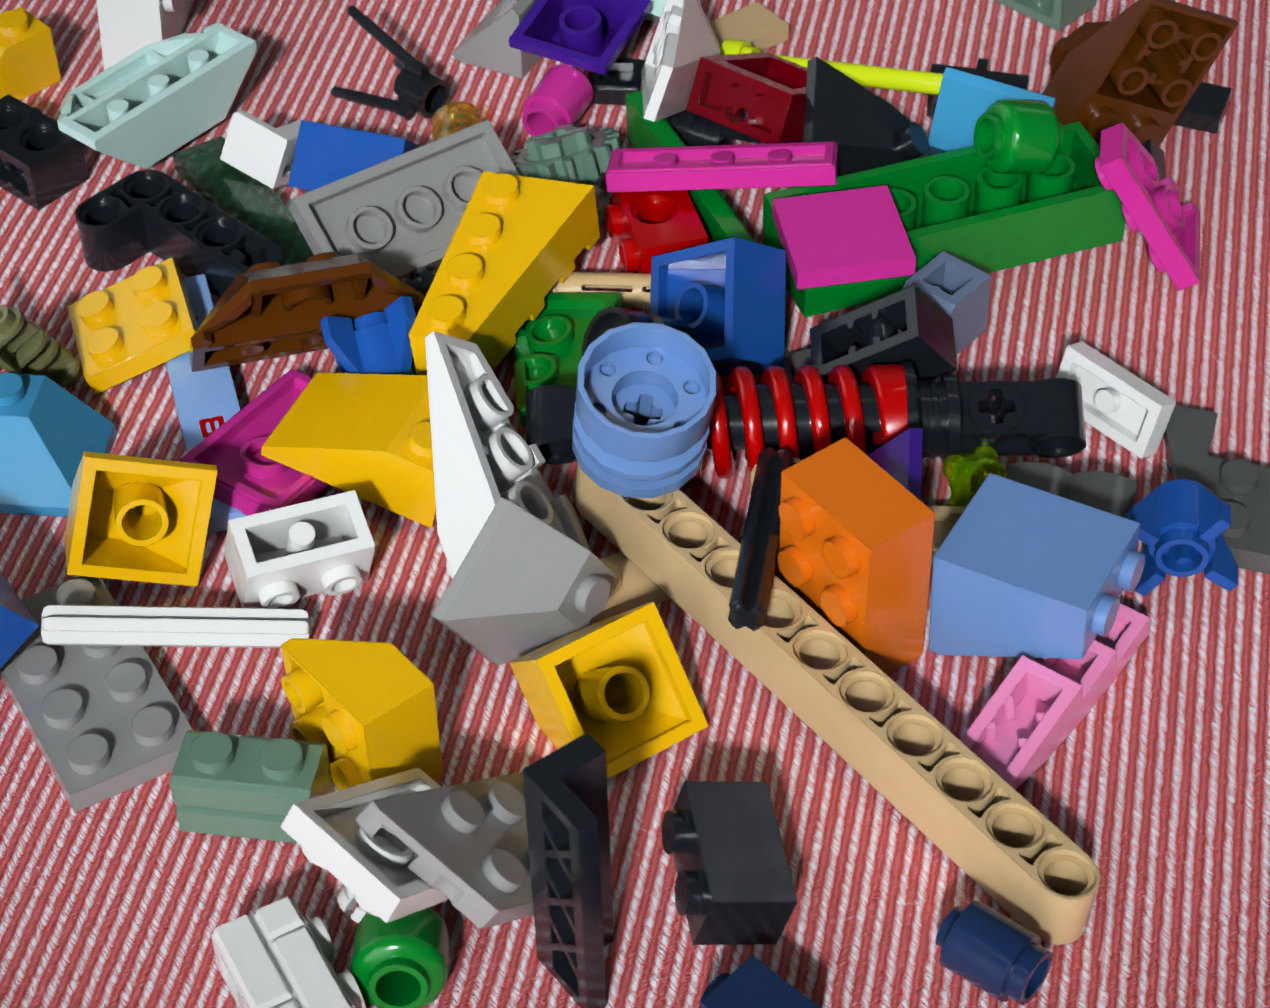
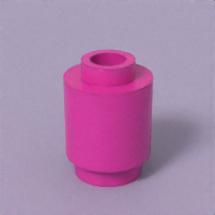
M559 64L549 68L523 105L522 123L526 131L531 136H537L553 130L556 126L571 123L575 125L593 99V88L587 77L580 70L568 65Z

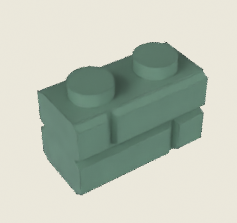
M188 730L182 741L170 780L174 805H177L176 814L180 831L297 843L280 827L292 805L334 792L326 743L294 741L288 738L227 734L218 731Z

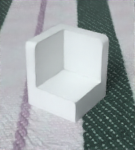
M244 110L235 112L231 119L220 160L272 189L288 184L301 120L275 128Z

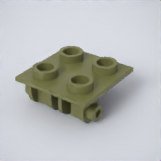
M0 305V371L5 369L8 373L45 375L62 388L76 385L82 377L79 359L58 343L51 335L46 334L45 330L36 325L17 307Z

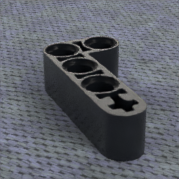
M147 169L129 174L83 201L75 211L85 263L97 271L108 272L121 269L151 252L163 261L173 257L181 272L187 277L205 274L209 291L221 298L238 273L247 272L252 266L264 262H278L284 266L282 251L275 243L169 175L158 170Z

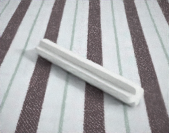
M48 604L43 607L41 614V637L43 643L47 645L281 648V644L291 638L309 639L310 634L308 612L304 609Z

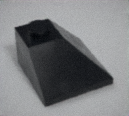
M815 57L808 61L803 142L835 141V143H838V176L927 156L929 142L920 125L908 120L893 105L820 58Z

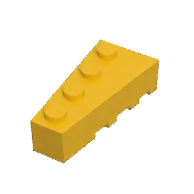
M482 172L409 332L417 375H427L425 337L433 331L476 343L492 371L496 369L515 345L516 332L528 319L532 321L536 319L545 307L544 297L557 281L561 283L566 281L575 269V258L583 248L590 250L600 238L594 185L506 173Z

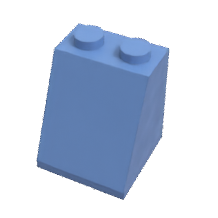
M989 473L933 557L929 651L939 655L1021 657L1023 655L1027 658L1083 659L1097 634L1106 637L1110 633L1118 614L1119 597L1123 590L1132 593L1139 583L1146 559L1145 554L1137 552L1141 523Z

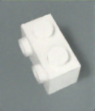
M352 490L228 520L225 559L242 608H287L296 603L299 598L322 592L332 596L341 595L356 589L362 582L368 581L375 544L356 491Z

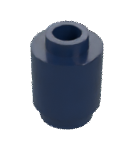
M978 900L970 903L965 909L959 906L954 907L943 920L936 935L935 943L942 948L940 964L1001 1002H1006L1011 998L1021 1005L1027 1004L1042 986L1053 961V953L1041 946L1040 936Z

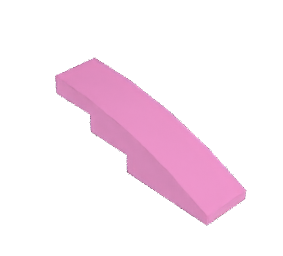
M1120 603L1118 614L1110 633L1106 637L1097 634L1083 659H1029L1022 655L960 741L1016 790L1079 725L1117 678L1150 633V617Z

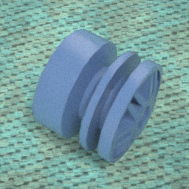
M633 322L609 329L589 344L578 364L572 450L581 470L599 487L623 497L655 498L677 491L696 475L706 455L709 423L712 419L716 398V370L706 350L687 333L661 323Z

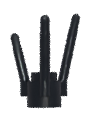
M349 6L347 13L396 57L393 63L395 67L401 70L394 83V91L398 95V100L341 87H333L331 89L332 96L394 112L406 120H410L415 113L425 118L437 116L448 102L450 96L449 83L431 72L429 66L415 59L356 6Z

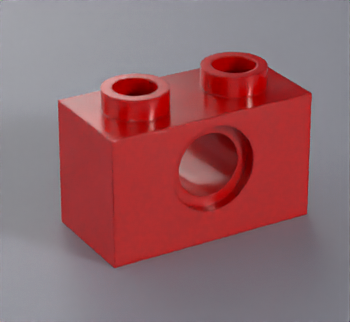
M687 190L612 192V204L605 205L604 207L608 234L611 239L619 238V256L625 273H651V257L708 243V235Z

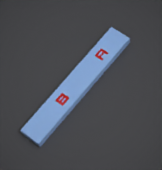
M205 274L184 278L198 328L213 309ZM190 351L165 362L186 453L240 411L229 366L192 372ZM213 498L207 534L225 531L228 528V520L247 515Z

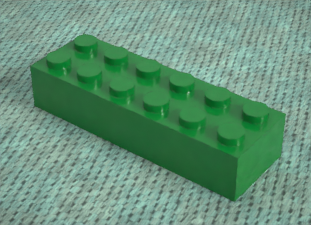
M1080 121L1062 125L1065 136L1063 148L1057 154L1052 165L1038 175L994 173L986 166L984 160L978 156L975 146H969L837 177L836 185L791 187L763 194V244L784 250L772 217V199L888 185L916 257L915 273L942 251L989 274L999 270L1123 241L1126 220L1120 198L1114 189L1107 191L1098 178L1095 159L1100 157V147ZM786 258V288L804 318L877 301L901 291L907 279L911 277L903 276L797 290Z

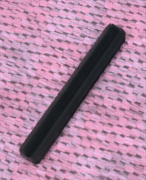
M768 447L762 450L758 456L729 602L728 620L736 629L746 626L752 631H756L766 621L780 540L779 505L781 504V471L791 467L793 463V456L786 449L776 452Z

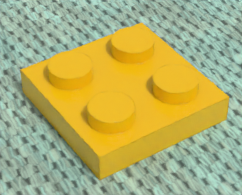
M173 257L154 266L142 268L133 276L101 291L91 292L81 300L67 306L84 378L95 395L189 352L191 337L198 329L183 274Z

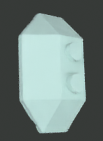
M218 22L205 26L204 32L180 34L148 44L66 93L61 108V115H59L57 120L59 130L96 151L147 169L226 118L257 51L256 41Z

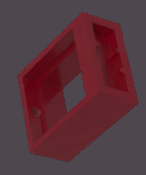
M768 52L700 57L686 110L766 144L803 142L807 68ZM743 108L748 113V117L744 118V120L740 117V112Z

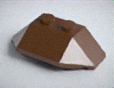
M324 252L310 257L306 262L285 266L278 262L260 263L249 268L247 272L237 274L191 337L192 372L329 349L325 344L320 320L324 317H348L353 321L365 314L385 312L384 309L401 296L412 297L417 316L426 296L358 254L340 256L335 252Z

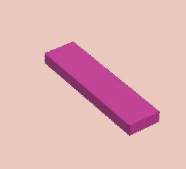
M835 141L612 150L605 174L607 193L833 186L837 183L839 149L838 143H835Z

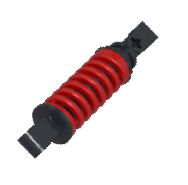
M902 361L900 364H871L864 370L860 383H857L855 374L847 365H836L833 367L828 375L826 384L823 383L818 369L811 365H803L799 368L793 384L789 383L788 376L782 367L769 366L763 373L760 384H756L749 368L736 366L729 375L726 394L723 393L721 378L716 370V398L712 419L709 423V438L706 451H712L715 472L721 479H729L734 475L738 451H745V460L748 462L749 473H751L757 464L759 453L768 447L776 452L786 449L793 457L803 460L846 437L868 455L909 428L923 429L922 459H925V457H928V459L939 457L943 464L957 463L959 456L1036 455L1044 458L1068 457L1078 454L1086 448L1082 387L1077 381L1067 378H1049L1040 381L992 380L987 382H958L956 376H941L938 382L918 381L912 361ZM543 385L529 390L526 394V443L528 446L532 444L537 445L546 460L544 464L558 465L577 461L572 450L576 387ZM994 395L995 400L989 401L990 397ZM990 415H994L995 423H991ZM997 437L995 442H990L991 438ZM704 459L696 475L692 479H696L701 475L703 470Z

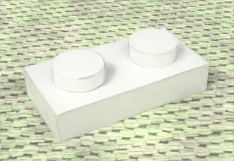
M1083 341L1067 345L1056 378L1072 379L1081 384L1084 421L1141 459L1155 455L1176 401Z

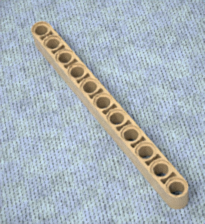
M577 461L575 507L580 514L1016 921L1040 936L1041 941L1053 945L1070 944L1077 941L1085 933L1101 879L1099 868L1089 855L775 574L773 576L765 624L756 631H752L746 626L739 629L733 627L728 620L729 602L741 544L680 489L655 498L623 497L599 487L581 470Z

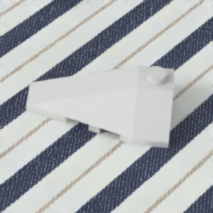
M436 331L431 332L425 337L437 533L447 559L446 567L451 578L453 579L500 497L511 501L591 551L578 515L566 494L555 498L539 472L538 467L546 462L536 444L528 446L509 421L508 417L513 414L514 406L478 345Z

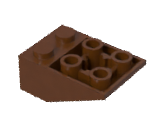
M1138 0L1066 54L1042 95L1056 98L1055 114L1062 125L1080 121L1098 146H1100L1102 130L1123 122L1141 144L1151 139L1159 147L1239 23L1233 18L1171 0Z

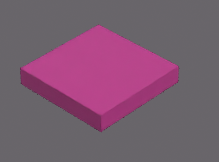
M888 185L772 199V217L783 249L786 250V258L797 290L915 275L916 257Z

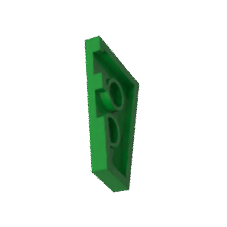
M548 292L544 297L545 307L534 321L528 319L516 332L514 374L517 411L522 427H526V394L529 390L543 385L576 387L578 364L582 359L584 334L589 323L599 311L607 307L623 308L620 293Z

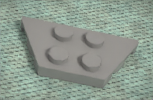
M523 772L372 800L355 819L359 826L371 837L381 827H385L414 851L417 856L411 861L408 868L430 887L445 894L452 905L478 928L484 929L534 915Z

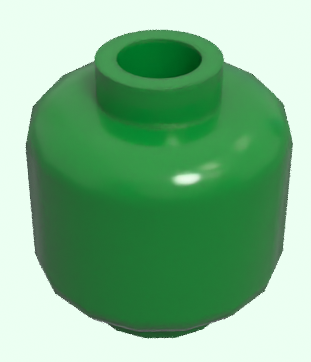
M999 99L991 104L986 112L978 118L974 129V146L978 156L984 160L986 166L994 173L1038 175L1052 165L1057 154L1062 150L1065 137L1064 129L1058 121L1053 108L1045 101Z
M429 907L389 923H385L380 917L366 912L356 927L351 974L360 989L362 997L369 1004L378 1008H423L435 1001L446 986L449 970L450 936L445 921Z

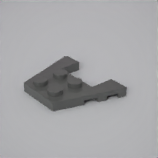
M1175 405L1163 435L1167 447L1165 459L1169 473L1173 474L1174 480L1187 479L1205 485L1231 506V526L1222 532V535L1238 568L1270 574V467L1255 465L1243 459L1228 460L1209 456L1218 413Z

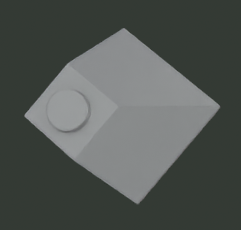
M500 497L431 616L485 659L499 666L520 658L566 634L587 627L592 617L599 614L606 605L610 595V586L616 575L591 551L511 501Z

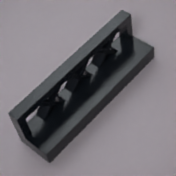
M587 732L522 769L537 958L580 1008H604L607 1006L604 946L614 941L606 751Z

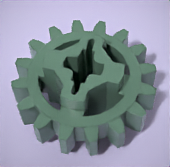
M574 123L556 126L551 131L529 137L525 141L526 149L514 151V156H510V159L520 176L597 185L603 179L601 173H606L612 150L623 149L619 132L612 131V128L598 131V127L589 129V126L574 127Z

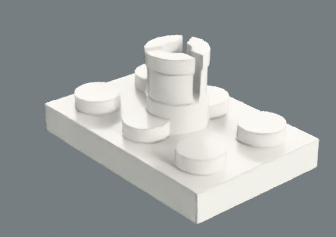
M419 767L294 803L280 826L301 845L303 854L312 863L327 869L343 884L338 893L337 902L343 912L353 909L355 904L358 903L359 906L356 907L350 917L357 923L361 921L366 912L380 917L385 923H389L449 900L445 894L430 887L408 868L417 854L385 827H381L371 837L355 820L372 800L441 787Z

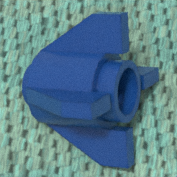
M411 296L399 297L384 309L385 312L365 314L353 321L348 317L326 316L320 320L325 344L336 357L338 369L342 373L417 375L409 339L410 329L416 319Z
M1187 479L1168 481L1160 484L1125 513V518L1141 523L1139 540L1146 544L1142 552L1146 556L1144 569L1134 591L1146 596L1166 579V573L1176 577H1188L1196 575L1203 570L1206 579L1229 592L1238 585V565L1222 535V532L1231 526V506L1205 485Z

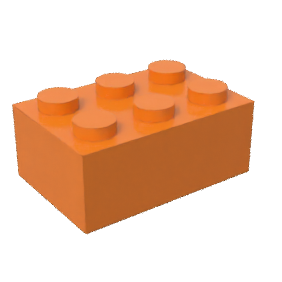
M846 437L781 471V504L779 505L780 540L779 553L777 555L779 565L778 578L887 676L922 656L935 513Z

